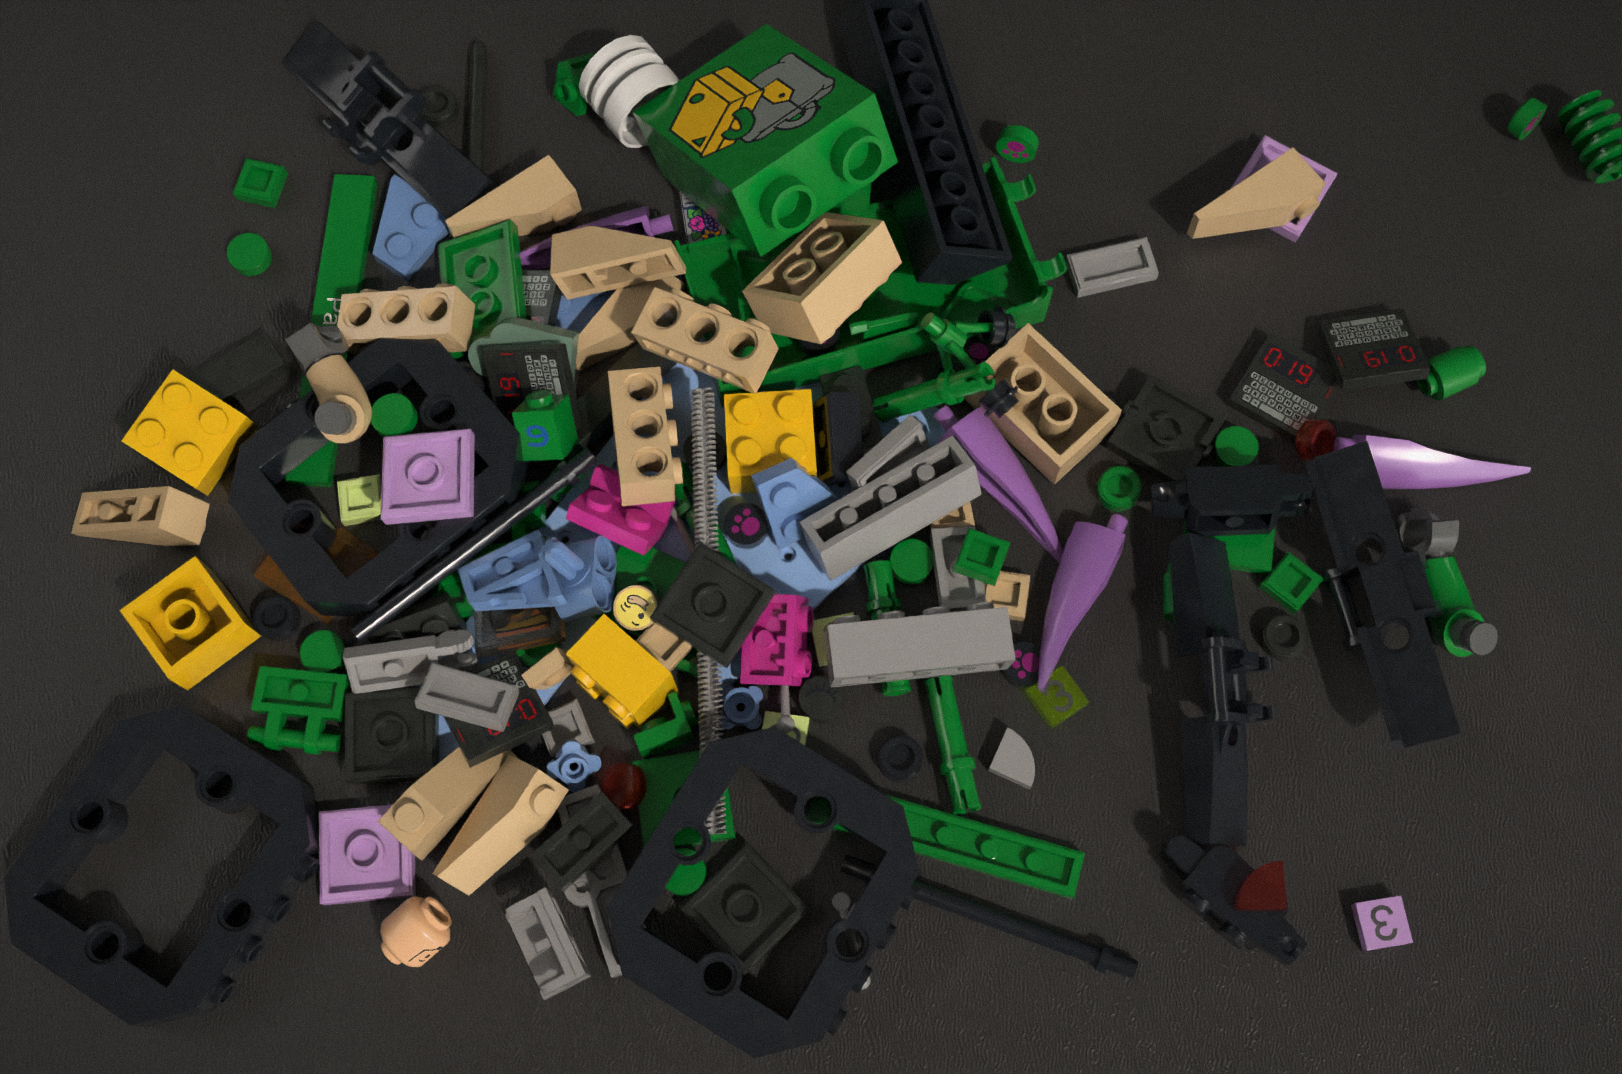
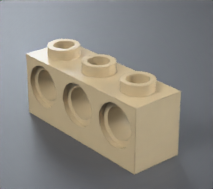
M445 283L437 284L435 288L423 289L410 286H402L395 291L381 292L374 289H363L360 293L342 294L337 326L347 341L348 352L354 356L360 349L370 346L379 338L438 340L448 352L468 351L470 347L475 304L457 286Z
M654 287L631 331L644 350L754 394L757 393L779 349L770 333V328L762 322L748 318L746 322L733 318L732 314L725 308L712 303L708 307L697 304L691 296L677 289H671L669 293ZM677 317L672 325L662 327L668 318ZM715 332L709 341L699 342L705 333ZM748 346L754 347L748 356L737 357L741 349Z
M660 367L608 371L622 506L675 501V484H682L683 478L680 457L672 458L670 447L678 446L676 421L667 420L666 409H673L671 383L662 384ZM645 397V398H648V399H645V400H636L635 398ZM646 433L653 435V436H651V437H640V436H638V435L646 434ZM646 471L658 472V474L652 476H647L642 473Z

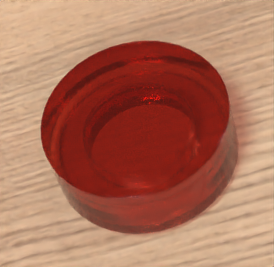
M1308 419L1302 423L1296 436V451L1303 461L1334 451L1336 433L1333 425L1329 421Z
M615 763L606 770L602 779L601 790L617 809H633L641 803L645 796L646 778L642 769L635 764Z

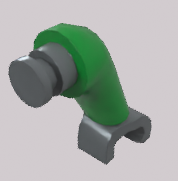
M1426 507L1411 508L1409 512L1399 515L1394 524L1403 552L1419 551L1425 554L1429 567L1424 571L1434 599L1440 600L1444 612L1440 617H1427L1434 641L1447 653L1457 657H1466L1473 653L1483 656L1489 654L1497 644V630L1490 623L1484 622L1481 615L1476 611L1456 558L1446 557L1445 554L1452 553L1458 542L1459 520L1453 518L1440 520L1437 515L1429 512Z

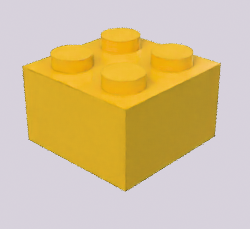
M172 369L121 441L208 496L238 454L240 444L251 436L257 425L241 412Z
M811 389L757 392L756 394H724L727 466L731 494L757 493L751 475L790 458H793L805 467L809 475L817 477Z
M196 556L119 610L167 678L187 691L261 637L215 572Z
M605 614L566 653L573 665L569 672L577 680L576 683L594 700L602 695L605 698L602 702L609 708L608 712L626 729H629L634 724L642 731L641 727L645 723L656 719L670 704L667 694L676 691L677 695L679 694L672 673Z

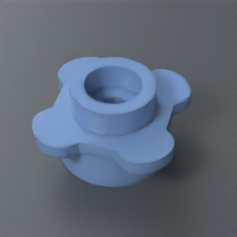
M725 685L722 687L723 690H720L719 693H722L723 696H719V698L723 699V713L720 714L723 718L719 719V721H722L723 724L720 726L727 730L733 726H746L749 730L759 728L762 723V716L759 714V702L763 698L761 689L757 686L734 688L732 685ZM739 703L745 706L742 712L736 709V705Z
M568 740L556 752L554 760L547 763L546 771L549 777L552 779L559 778L567 784L570 791L577 792L585 788V780L590 774L600 769L601 759L596 753L589 754L588 750L578 741ZM571 763L578 764L576 769H571L569 766Z

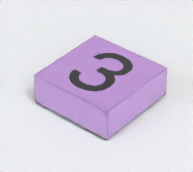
M1401 896L1359 902L1351 905L1363 952L1413 943Z

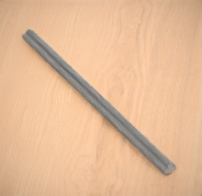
M706 387L703 389L696 388L690 392L692 394L691 399L693 400L691 401V405H693L691 407V410H693L691 412L693 416L691 420L694 421L691 426H694L691 429L693 431L692 437H694L692 438V442H694L692 444V453H694L692 456L694 458L692 468L695 469L692 472L694 474L693 485H695L693 486V496H695L693 499L695 501L693 512H696L693 515L695 518L694 523H696L694 524V534H696L694 535V545H696V548L700 542L716 552L719 549L714 548V546H719V544L714 543V541L718 540V537H714V535H718V532H714V530H718V526L715 527L714 524H718V521H714V519H718V517L714 516V513L718 512L713 510V508H718V506L713 505V503H717V499H713V497H717V494H713V492H717V488L713 489L714 486H717V483H713V481H717V479L713 478V476H717V474L712 472V470H717L716 467H712V465H716V461L712 462V460H716V456H712V454H716V451H712V449H716V445H712L716 444L715 440H712L716 437L711 435V433H716L715 429H711L715 428V424H711L715 423V419H711V417H715V413H711L715 412V408H711L715 407L714 403H711L715 400L714 397H710L715 396V394L710 392L714 388ZM697 651V672L699 675L697 676L699 686L698 701L700 703L698 704V718L700 720L698 723L700 726L699 742L701 743L699 744L701 749L699 752L702 755L709 742L721 740L722 738L719 736L724 735V733L719 732L724 729L719 727V725L723 724L722 721H719V719L723 718V716L719 715V713H723V710H719L720 707H723V705L719 704L723 699L718 698L723 696L722 693L718 692L723 690V688L718 687V685L722 684V682L718 681L722 679V676H718L719 673H722V671L718 670L722 665H718L716 661ZM725 796L721 797L705 823L710 835L726 834V831L722 830L726 828V825L722 824L726 822V819H722L726 814L721 812L726 810V808L721 807L726 804V802L721 801L725 799Z

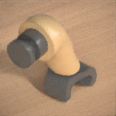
M309 323L285 340L299 360L300 370L305 378L307 377L319 401L320 406L315 412L317 428L332 442L351 443L359 439L367 431L372 418L369 398L358 377L342 356L343 353L348 351V344L338 326L320 327Z

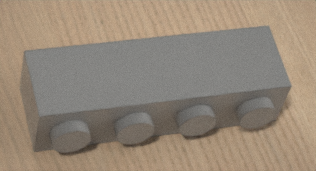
M953 435L800 521L799 523L811 553L830 581L982 495L976 466Z
M992 602L971 604L967 606V611L950 612L949 607L941 606L925 609L922 611L923 615L905 617L904 611H890L879 614L878 620L861 621L860 616L856 615L838 617L833 620L834 624L827 625L824 632L830 688L1006 670L1016 660L1008 607L994 608Z

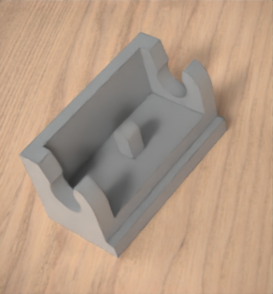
M545 887L505 910L507 913L505 914L506 919L510 923L543 1000H547L592 976L551 890Z

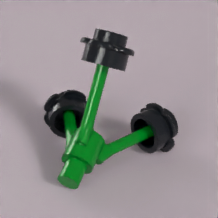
M1001 305L994 306L993 310L982 311L977 323L958 321L952 323L948 319H939L933 313L925 315L921 321V327L930 333V340L935 343L941 357V361L933 369L931 380L938 378L941 372L947 370L958 372L976 366L963 349L967 340V333H978V337L984 345H992L998 348L1005 347L1015 333L1013 316L1005 314L1006 309ZM950 355H955L958 359L951 358ZM1004 378L992 390L986 391L987 393L978 401L986 410L984 416L988 417L994 412L998 418H1001L1019 402L1014 396L1018 391V387L1015 386L1013 388Z

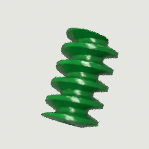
M1594 90L1575 98L1561 108L1557 115L1559 123L1566 126L1564 129L1566 137L1573 140L1571 142L1573 151L1580 153L1578 156L1580 165L1587 167L1585 170L1587 179L1595 181L1596 184H1604L1622 177V143L1619 142L1622 139V127L1612 128L1621 120V115L1617 112L1605 115L1614 106V101L1612 99L1598 101L1602 95L1601 90Z

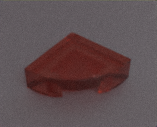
M1283 861L1265 864L1254 870L1244 880L1236 895L1235 911H1284L1287 909Z

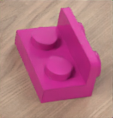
M599 464L593 470L589 488L569 504L565 519L596 534L603 535L605 538L644 556L665 535L675 501L622 506L618 471Z
M789 594L774 595L742 644L740 684L802 687L805 683V677L810 676L812 668L811 653L807 650V632L810 633L812 631L814 613L812 606H808V598Z

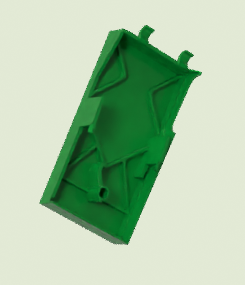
M996 157L990 158V161L982 164L1013 259L1006 265L953 285L916 282L892 200L889 199L870 204L871 183L863 186L827 212L884 220L902 263L889 275L888 280L878 286L862 303V306L839 326V342L831 353L817 357L811 356L801 350L797 339L771 333L779 349L757 392L791 390L820 382V376L860 365L862 370L936 351L938 348L930 340V333L921 327V321L928 313H933L941 320L948 319L952 323L954 321L977 323L982 311L993 310L994 306L1001 305L1006 309L1005 314L1013 316L1015 329L1022 328L1027 323L1033 325L1044 322L1053 293L1052 286H1047L1045 281L1063 275L1068 268L1061 252L1048 261L1036 260L1014 203L1028 199L1036 192L1037 189L1031 174H1028L1017 183L1006 182ZM814 221L762 257L757 255L732 233L681 246L679 240L674 241L675 248L686 266V274H681L682 281L685 283L686 293L697 304L708 307L712 303L725 308L732 314L733 318L744 322L748 318L757 320L742 291ZM715 332L705 333L700 338L701 342L709 341ZM967 333L966 335L967 338L978 336V333ZM748 346L741 349L737 357L748 356L754 347ZM712 377L722 408H724V394L751 393Z

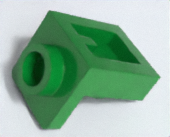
M595 52L559 62L557 66L553 97L576 116L586 113L587 102L580 94L579 82L584 68L596 54Z
M676 691L667 694L676 718L670 721L666 717L654 719L641 727L642 732L633 735L639 752L644 759H649L695 740L690 728L698 725L690 701L688 699L680 703Z

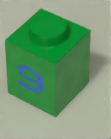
M549 390L532 392L512 412L515 429L521 435L523 461L563 460L579 443L569 395H552V392Z

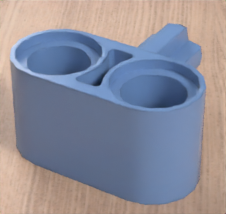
M601 535L564 545L556 537L548 538L545 545L539 548V556L556 570L567 598V604L555 606L560 618L568 623L609 612L614 602L617 565L615 550L610 540Z

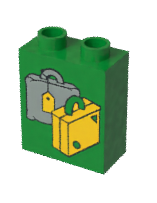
M767 23L633 111L662 176L760 257L795 233L802 231L812 221L863 186L873 182L880 174L898 163L875 93Z

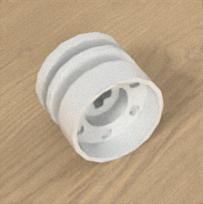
M628 35L617 38L603 46L590 59L582 72L579 89L581 96L604 119L607 127L622 144L630 148H639L648 144L633 111L679 82L680 79L667 65H664L660 56L642 36Z

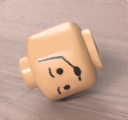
M416 896L410 897L382 921L380 929L383 940L381 943L382 952L394 964L399 965L403 963L409 967L422 966L450 941L449 926L452 925V920L449 913L441 903L432 897L425 899Z

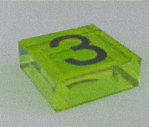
M1061 666L1052 673L1043 692L1037 689L1038 682L1025 692L1051 730L1089 703V700L1064 666Z

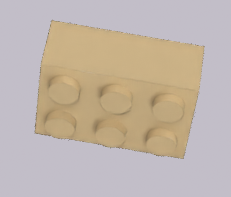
M825 212L804 230L742 292L756 319L768 326L771 330L770 333L822 344L834 335L836 329L862 306V303L878 286L888 280L889 275L902 261L884 220Z
M1029 323L1018 331L1005 347L999 348L985 361L994 371V375L987 377L988 379H996L995 386L1006 378L1013 388L1015 386L1018 387V391L1014 396L1019 402L1001 418H998L993 412L989 416L1000 433L1054 485L1115 429L1122 410ZM986 391L964 397L974 409L982 407L986 412L978 402L987 393Z

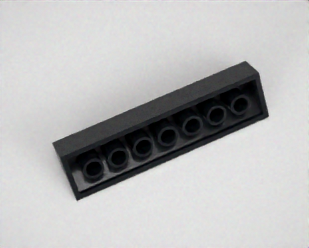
M848 0L838 15L837 21L855 81L875 93L898 163L883 172L916 282L953 285L1008 264L1013 257L928 0Z

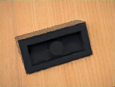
M828 392L813 402L812 407L817 476L827 486L850 481L846 471L863 457L858 394L855 392Z

